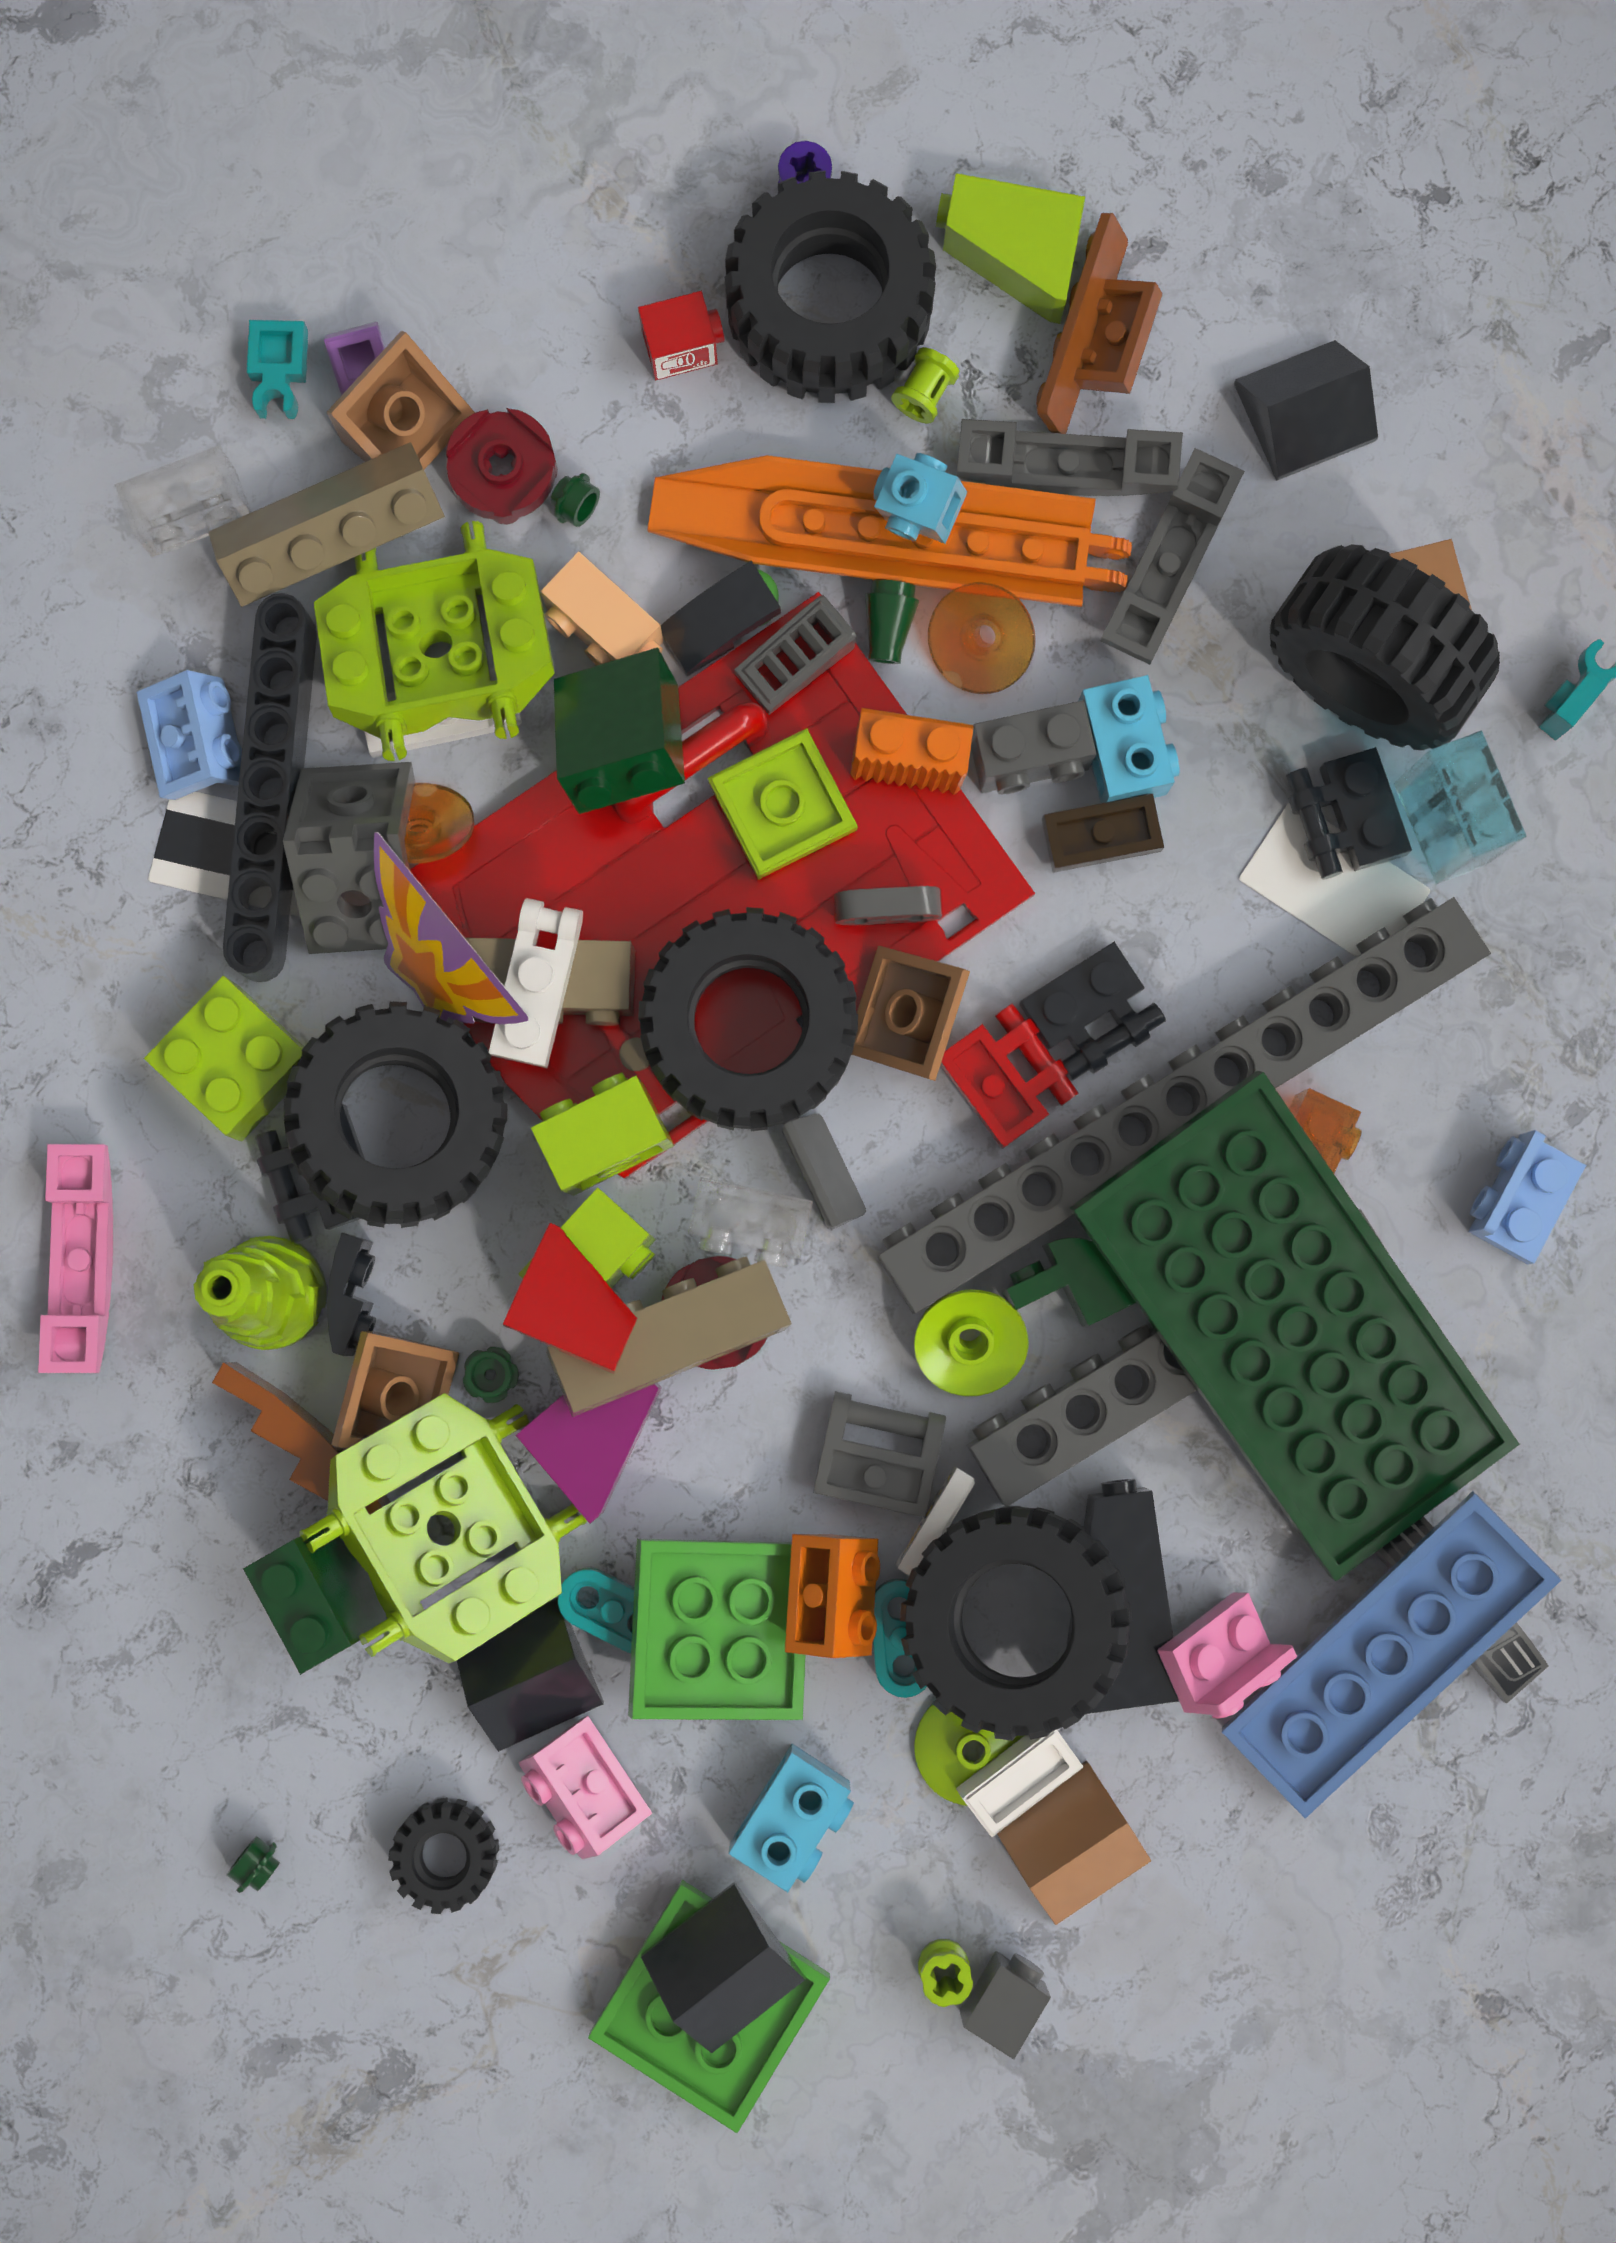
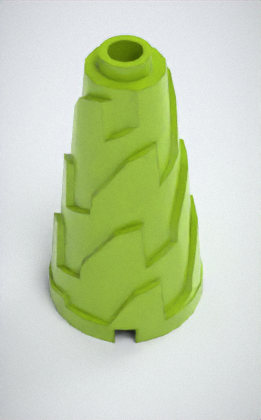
M275 1236L249 1238V1240L231 1248L224 1254L205 1261L203 1270L198 1274L196 1282L193 1284L196 1301L210 1315L213 1323L219 1329L223 1330L226 1335L238 1343L260 1350L280 1349L291 1346L305 1338L319 1323L316 1321L322 1308H325L327 1300V1285L324 1272L317 1259L301 1244L291 1243L287 1238Z

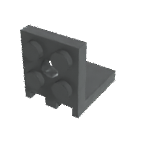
M412 762L301 769L283 838V845L309 954L387 949L388 941L379 912V906H384L378 891L374 871V833L378 832L409 869L404 838L415 783ZM351 890L360 891L369 897L370 902L362 906L352 905L346 902L341 894Z

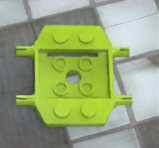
M472 521L475 539H473L468 522H465L460 527L465 549L464 554L378 570L376 548L365 552V555L363 553L354 557L355 575H352L314 601L327 703L332 716L380 738L383 750L382 757L385 760L395 761L394 749L399 760L406 757L407 750L405 748L404 735L424 732L449 717L477 721L493 718L494 733L500 739H507L504 724L506 719L510 737H515L519 733L515 714L520 713L555 674L533 559L487 549L484 525L479 521ZM480 594L483 596L497 678L494 681H491L477 600V595ZM378 614L384 615L396 700L388 701L375 618V615ZM445 642L452 645L450 651L439 658H430L424 655L427 648L434 643Z
M443 1393L335 1455L330 1460L327 1516L300 1530L299 1535L305 1541L318 1532L324 1531V1534L306 1544L311 1553H314L318 1548L340 1536L351 1554L368 1573L378 1601L387 1617L383 1622L359 1635L360 1642L364 1645L384 1634L383 1638L365 1648V1651L371 1657H374L381 1650L400 1640L447 1663L455 1662L562 1593L559 1556L560 1538L579 1526L586 1524L587 1520L580 1514L564 1523L567 1518L579 1512L573 1503L549 1519L543 1518L502 1448V1439L529 1424L526 1414L514 1422L506 1424L508 1420L524 1411L520 1405L515 1404L510 1409L490 1420L483 1418L451 1396ZM460 1452L464 1459L374 1513L369 1515L366 1510V1506L454 1454ZM433 1515L447 1517L454 1526V1538L447 1546L434 1543L428 1535L427 1523ZM510 1545H515L518 1550L517 1552L426 1609L423 1608L420 1601Z

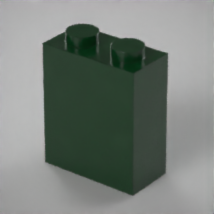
M658 647L554 678L557 780L579 814L685 784L678 684Z
M324 1531L318 1532L305 1541L301 1536L243 1568L300 1675L360 1641L359 1635L361 1633L367 1632L387 1619L368 1573L351 1554L340 1536L318 1548L314 1553L309 1551L306 1544L324 1534Z

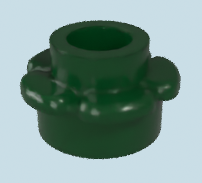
M581 473L572 478L565 476L555 486L551 495V504L555 507L554 516L560 523L568 521L574 526L580 527L593 514L600 498V490L590 483V477L587 474Z
M489 1347L487 1351L476 1350L470 1354L464 1363L466 1371L463 1377V1384L466 1391L472 1397H482L486 1403H497L504 1400L508 1396V1390L515 1388L519 1379L518 1367L516 1364L511 1363L510 1354L499 1347ZM488 1369H493L496 1373L493 1380H488L485 1377Z
M256 1836L231 1866L226 1876L239 1885L236 1889L238 1893H242L248 1886H251L258 1892L280 1864L272 1856L277 1848L274 1842L269 1846Z

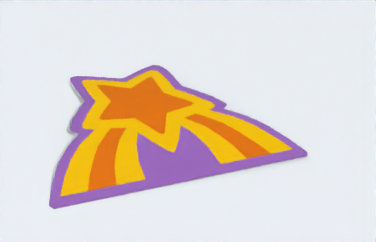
M375 832L374 871L378 891L384 906H379V912L388 941L384 955V963L387 968L414 991L423 1008L426 1005L440 1010L439 1018L445 1021L451 1018L463 1023H474L473 1016L495 1024H516L529 1021V1016L382 836Z

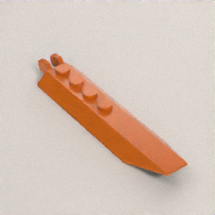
M765 455L655 477L647 529L649 533L741 561L750 562L752 560L753 564L871 580H894L917 586L1082 607L1083 586L1094 591L1114 593L1124 591L1127 588L1128 575H1125V573L1087 566L1088 553L1097 558L1119 560L1129 558L1132 550V542H1129V540L1091 533L1095 498L961 481L967 490V495L946 544L921 534L918 535L916 541H911L885 528L888 521L874 507L877 501L874 499V488L882 470Z

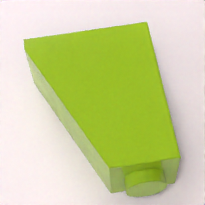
M956 173L952 195L941 193L935 227L945 229L943 251L1047 321L1061 324L1085 196Z

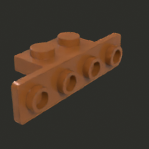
M1101 213L1096 231L1088 238L1086 261L1079 282L1074 284L1070 293V310L1063 331L1057 335L1054 342L1053 362L1046 382L1042 383L1038 390L1036 400L1037 414L1051 433H1067L1081 389L1131 393L1163 295L1156 282L1117 279L1128 246V238L1114 213Z

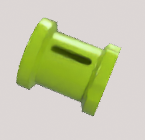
M923 347L919 348L915 355L914 363L916 365L904 386L897 387L891 399L896 408L909 418L929 424L934 421L938 414L936 408L938 401L947 386L955 384L960 370L947 356L934 349Z
M950 1939L932 1941L922 1949L918 1958V1973L923 1983V1992L932 2003L940 2007L961 2004L969 1996L973 1987L969 1959L965 1950L957 1942ZM953 1963L957 1976L952 1979L945 1975L940 1982L936 1981L934 1968L938 1966L945 1970Z

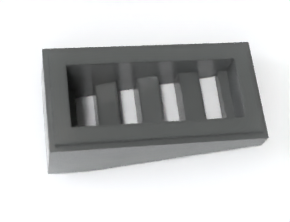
M821 595L801 610L735 668L734 674L768 715H770L851 652L855 647L857 636L828 599ZM817 623L831 638L832 642L829 645L813 628ZM800 636L816 654L811 661L794 642ZM783 651L799 670L795 675L792 676L776 657L779 652ZM764 664L782 684L776 691L757 670Z

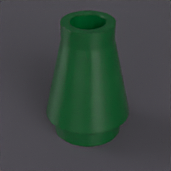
M894 580L872 581L871 592L865 594L869 661L884 664H901L902 651L919 604V600L914 598L915 585Z

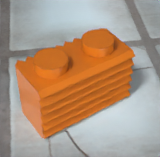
M862 708L856 730L850 774L854 780L862 776L865 781L873 778L878 783L883 779L887 785L895 781L898 787L906 783L911 788L916 784L920 790L926 786L931 792L939 788L943 794L949 789L954 795L960 791L968 773L974 725Z

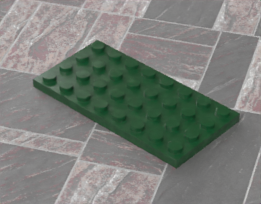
M1255 1071L1069 1208L1328 1576L1333 1580L1338 1581L1520 1445L1264 1072Z

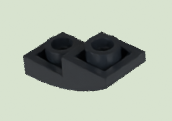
M751 560L712 585L668 618L661 625L662 636L685 674L689 676L734 649V641L781 614V607Z
M343 1232L335 1251L330 1272L327 1300L328 1331L333 1353L341 1356H354L361 1331H373L376 1324V1317L370 1315L374 1303L353 1296L356 1286L364 1288L375 1264V1256L369 1254L373 1242Z

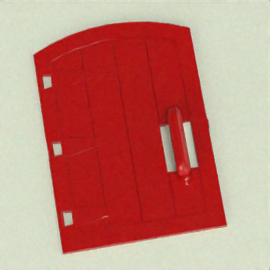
M820 592L811 596L678 687L681 734L720 709L723 713L682 741L685 780H687L742 741L751 754L754 755L807 728L858 826L855 832L758 880L715 795L664 829L654 814L653 802L675 787L579 814L557 780L556 770L410 869V872L464 938L516 939L522 905L526 898L543 901L544 908L563 912L565 907L583 910V921L578 940L631 941L636 950L634 1016H620L619 1025L602 1026L586 1024V1015H563V1023L557 1026L548 1068L495 1056L491 1057V1065L496 1071H500L502 1079L507 1086L541 1120L540 1113L556 1103L571 1099L573 1104H579L594 1097L593 1086L619 1073H623L625 1078L628 1079L637 1076L641 1080L659 1115L678 1103L673 1101L665 1092L650 1065L641 1071H631L622 1064L619 1053L622 1045L627 1040L640 1038L639 1001H642L645 990L643 983L649 968L654 969L660 959L658 953L667 942L671 941L674 943L683 935L682 929L696 920L699 924L713 919V913L727 909L730 910V914L746 913V907L764 908V914L779 917L780 912L795 917L797 925L806 930L812 927L825 938L824 944L831 952L837 951L845 963V973L849 981H853L857 996L855 1001L857 1013L878 945L939 962L1035 895L1031 886L961 789L954 795L949 789L942 794L939 788L931 792L927 786L920 790L916 784L911 788L906 783L898 787L895 781L887 785L883 779L876 783L873 778L865 781L862 776L856 780L851 776L856 730L861 709L866 708L907 715L856 643L851 652L770 715H768L734 674L735 668L801 610L821 596ZM818 623L813 626L826 644L829 645L832 640ZM801 636L794 641L810 661L816 656ZM783 651L776 655L792 676L799 671ZM765 664L757 669L774 691L782 686ZM913 886L938 887L941 891L942 917L940 919L925 922L874 925H839L835 923L834 894L838 892ZM963 905L975 920L949 938H946L945 932L938 922ZM540 930L536 946L555 950L558 934ZM736 969L715 979L701 995L695 1012V1031L702 1049L721 1067L742 1074L760 1073L778 1066L793 1052L802 1032V1028L797 1022L802 1017V1011L795 993L778 976L761 969ZM463 1023L470 1029L469 1034L476 1044L483 1042L489 1050L495 1023ZM692 1115L668 1133L674 1145H676L709 1121L700 1120ZM664 1152L617 1175L626 1179Z

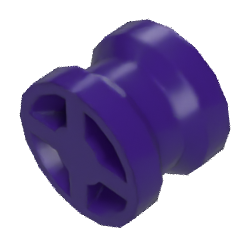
M795 142L786 147L780 155L778 183L795 177L797 184L809 181V172L824 170L826 171V178H831V157L825 148L815 142ZM807 169L805 174L797 176L796 172Z

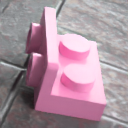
M1236 1592L1231 1593L1157 1650L1184 1713L1208 1714L1216 1719L1231 1716L1241 1710L1244 1706V1699L1258 1688L1268 1686L1281 1677V1670L1297 1657L1292 1645L1270 1644L1249 1593Z
M589 1716L581 1718L540 1750L526 1756L519 1762L521 1769L525 1773L521 1777L525 1790L538 1805H546L557 1822L553 1828L559 1842L570 1854L575 1855L577 1853L581 1859L600 1855L652 1814Z

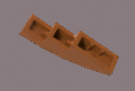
M223 1362L212 1383L262 1410L251 1432L300 1458L289 1480L328 1501L330 1460L335 1455L346 1450V1448L331 1445L334 1434L286 1393L237 1362ZM385 1495L365 1508L370 1515L391 1501Z

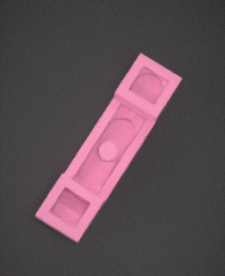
M47 1144L45 1201L52 1203L48 1314L41 1315L38 1373H99L107 1334L113 1266V1198L108 1146L105 1144Z

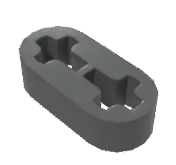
M913 886L857 889L834 894L835 923L839 925L925 922L942 917L941 891L938 887Z

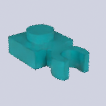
M249 320L247 374L251 381L261 382L255 388L252 395V404L260 419H266L267 405L274 398L284 399L283 411L288 419H295L297 416L298 402L290 388V382L306 383L308 328L304 321Z

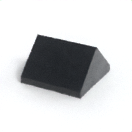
M1336 340L1240 377L1234 382V386L1276 481L1373 443L1378 439L1370 366Z
M558 1597L545 1603L457 1660L467 1707L498 1752L604 1704V1700L571 1623L560 1612Z
M735 1882L641 1954V1959L672 2021L710 2053L716 2051L805 1981L804 1974Z

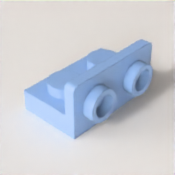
M186 670L136 692L160 798L176 800L216 783L233 786L239 785L242 748L237 740L231 714V698L221 677Z
M1536 1130L1520 1134L1518 1138L1513 1136L1506 1142L1496 1161V1166L1502 1169L1492 1188L1488 1185L1485 1186L1476 1197L1470 1210V1215L1475 1217V1220L1468 1231L1527 1265L1536 1262L1586 1167L1585 1164L1543 1142L1546 1135Z

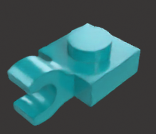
M1601 639L1591 643L1579 656V681L1573 684L1566 679L1544 704L1551 713L1541 723L1539 728L1555 741L1574 727L1607 687L1608 683L1616 678V662L1609 669L1601 668L1596 662V653L1604 645Z

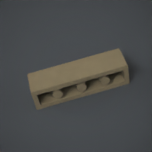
M410 442L208 531L216 561L240 606L243 607L444 518L445 515Z
M747 1256L731 1261L715 1269L718 1276L717 1279L697 1286L694 1278L676 1283L662 1290L665 1300L643 1308L641 1300L627 1303V1307L638 1319L614 1374L560 1352L557 1348L548 1346L547 1356L572 1417L785 1331L792 1323L765 1259L750 1265Z

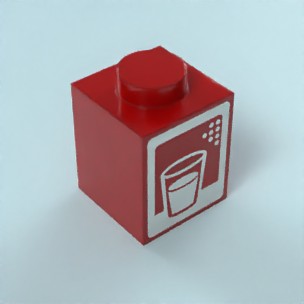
M702 290L638 307L641 331L655 381L718 365L716 344L725 342L723 328L717 308L707 311Z

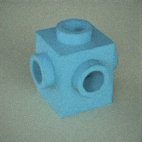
M916 453L914 460L896 454L891 468H884L877 479L874 488V499L877 501L874 507L888 521L885 528L890 532L911 541H916L918 535L921 534L946 544L967 495V490L957 476L945 472L947 465L922 453Z

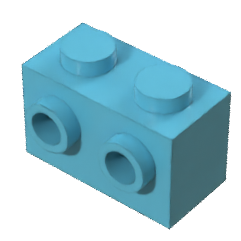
M1146 675L1083 689L1078 701L1084 700L1097 753L1091 766L1100 802L1106 803L1153 794L1154 798L1167 795L1175 783L1174 777L1179 776V760L1174 745L1172 743L1165 744L1161 724L1166 723L1165 704L1159 690L1152 692L1149 676Z
M791 1744L730 1841L728 1854L787 1893L796 1879L805 1883L815 1870L823 1854L822 1851L816 1848L828 1828L836 1833L853 1807L854 1802L847 1798L851 1792L850 1781L796 1745Z

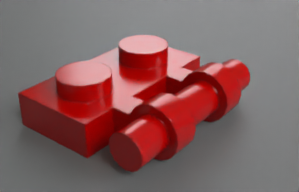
M1013 1003L995 1015L1007 1032L1005 1036L995 1041L982 1024L944 1052L940 1065L1002 1149L1050 1115L1037 1098L1042 1092L1049 1089L1061 1106L1079 1094L1066 1076L1068 1071L1064 1067L1061 1058L1057 1061L1054 1060L1037 1037L1040 1030L1031 1018L1025 1021ZM1018 1048L1037 1073L1028 1082L1024 1081L1007 1058L1010 1053Z

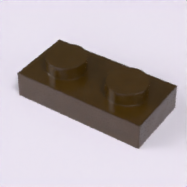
M1153 794L1044 814L1042 817L1053 873L1158 853L1164 849Z

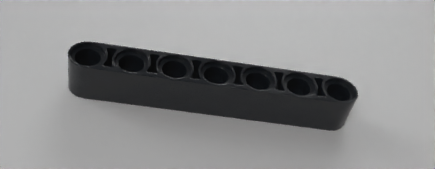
M285 593L272 594L265 598L258 606L255 615L223 939V954L228 965L247 979L255 982H267L277 977L283 970L286 960L293 884L283 838L300 771L304 768L317 640L316 626L301 602L294 596ZM286 617L298 618L297 627L287 635L275 634L276 626L282 619ZM283 670L293 671V677L288 686L279 690L270 689L271 679L276 673ZM276 724H286L288 726L287 734L281 742L272 745L265 744L264 738L270 727ZM270 778L282 779L283 785L277 796L272 799H260L259 791L265 781ZM265 832L277 833V842L272 851L263 855L254 853L255 841L261 834ZM269 886L272 896L267 906L260 910H250L248 901L251 893L259 887ZM254 941H264L266 944V954L263 960L254 966H246L243 961V954L247 946Z

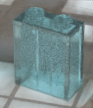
M1482 730L1427 751L1394 783L1436 885L1488 865L1527 837Z

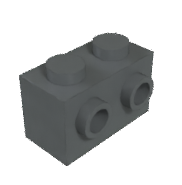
M1084 700L979 722L973 726L971 751L981 793L997 790V793L1001 795L1011 794L1029 788L1032 782L1052 779L1053 783H1061L1080 778L1085 774L1084 771L1089 770L1097 754Z

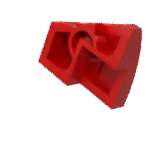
M549 1223L505 1317L503 1326L614 1374L638 1318L567 1237L565 1232L559 1226Z

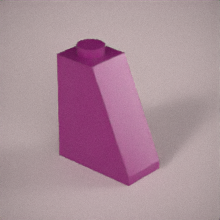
M659 1383L650 1385L575 1417H572L566 1400L562 1395L516 1434V1437L589 1524L605 1511L662 1389Z

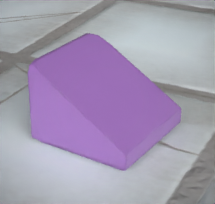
M378 322L331 333L324 337L341 395L385 349Z

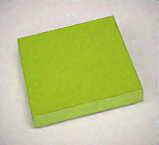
M807 728L707 778L708 784L758 880L855 832L858 828Z

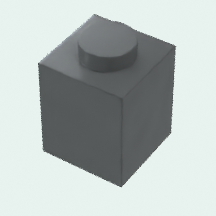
M995 1951L960 2010L963 2027L1010 2058L1015 2059L1051 1998L1045 1982L1041 1980L1044 1972L1019 1954L1014 1953L1010 1960Z

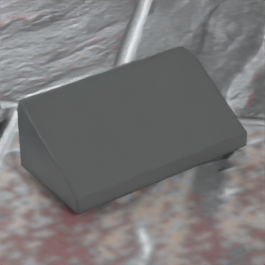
M812 1114L783 1124L782 1134L827 1229L833 1230L863 1216L866 1213V1207L823 1117L820 1114Z

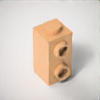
M579 551L541 590L547 609L544 614L547 621L564 637L569 638L574 633L588 646L584 651L585 654L596 666L657 647L662 653L663 648L660 646L663 643L661 625Z

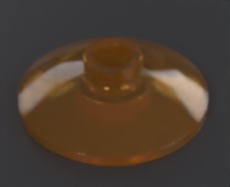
M973 582L952 590L937 604L930 618L928 646L937 669L954 686L970 693L991 694L1010 687L1024 675L1035 651V629L1028 610L1012 592L996 584ZM982 625H987L993 629L995 633L994 643L989 644L982 640L980 636Z
M414 783L404 838L408 863H427L445 858L464 846L471 837L474 829L472 807L465 797L451 788L430 783Z

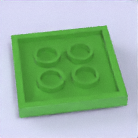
M637 1539L628 1716L631 1719L803 1720L806 1655L785 1652L792 1542Z
M682 1879L590 2030L588 2039L727 2128L738 2133L829 1982L830 1973L780 1942L804 1974L805 1981L716 2051L710 2053L672 2021L641 1959V1954L712 1900L711 1897Z

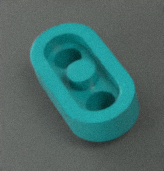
M582 1568L570 1574L562 1583V1593L558 1595V1606L563 1617L572 1625L631 1654L632 1629L629 1625V1617L633 1614L634 1587L595 1568ZM590 1586L597 1590L599 1594L598 1604L593 1607H586L581 1604L578 1593L582 1587Z
M891 1579L882 1583L875 1591L874 1615L877 1621V1631L873 1640L875 1671L880 1685L888 1693L896 1697L908 1698L918 1695L927 1686L920 1689L912 1675L917 1670L915 1665L913 1671L905 1676L898 1675L893 1670L894 1660L901 1655H905L901 1638L907 1636L906 1622L891 1616L888 1613L887 1607L893 1598L902 1597L907 1600L910 1588L906 1586L907 1580Z

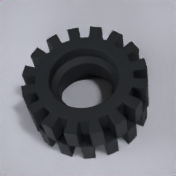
M440 1798L430 1805L427 1802L420 1806L413 1814H410L393 1838L394 1844L389 1850L388 1861H393V1867L389 1871L392 1881L398 1879L401 1885L397 1890L403 1899L410 1895L415 1900L411 1906L419 1910L424 1905L432 1907V1914H441L447 1908H450L451 1913L461 1910L464 1904L468 1902L472 1904L480 1896L496 1870L498 1863L496 1855L499 1851V1840H494L493 1837L496 1829L491 1821L486 1823L483 1820L482 1815L484 1812L477 1806L474 1810L466 1807L468 1801L457 1799L455 1803L448 1802V1798ZM440 1833H447L457 1837L462 1842L466 1850V1863L458 1874L450 1877H440L428 1870L423 1860V1847L430 1837Z

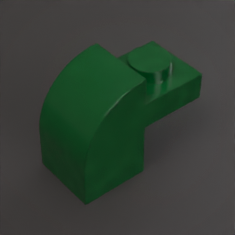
M1064 1238L1043 1245L1042 1247L1050 1261L1051 1267L1044 1270L1040 1260L1011 1273L1009 1276L1014 1285L1002 1290L1005 1299L1018 1310L1063 1288L1082 1327L1090 1326L1136 1303L1093 1241L1082 1238Z

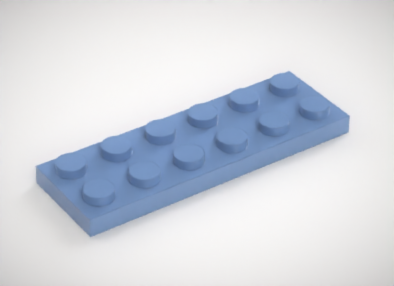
M1472 1491L1281 1671V1677L1277 1681L1265 1686L1222 1727V1733L1304 1818H1307L1562 1580Z

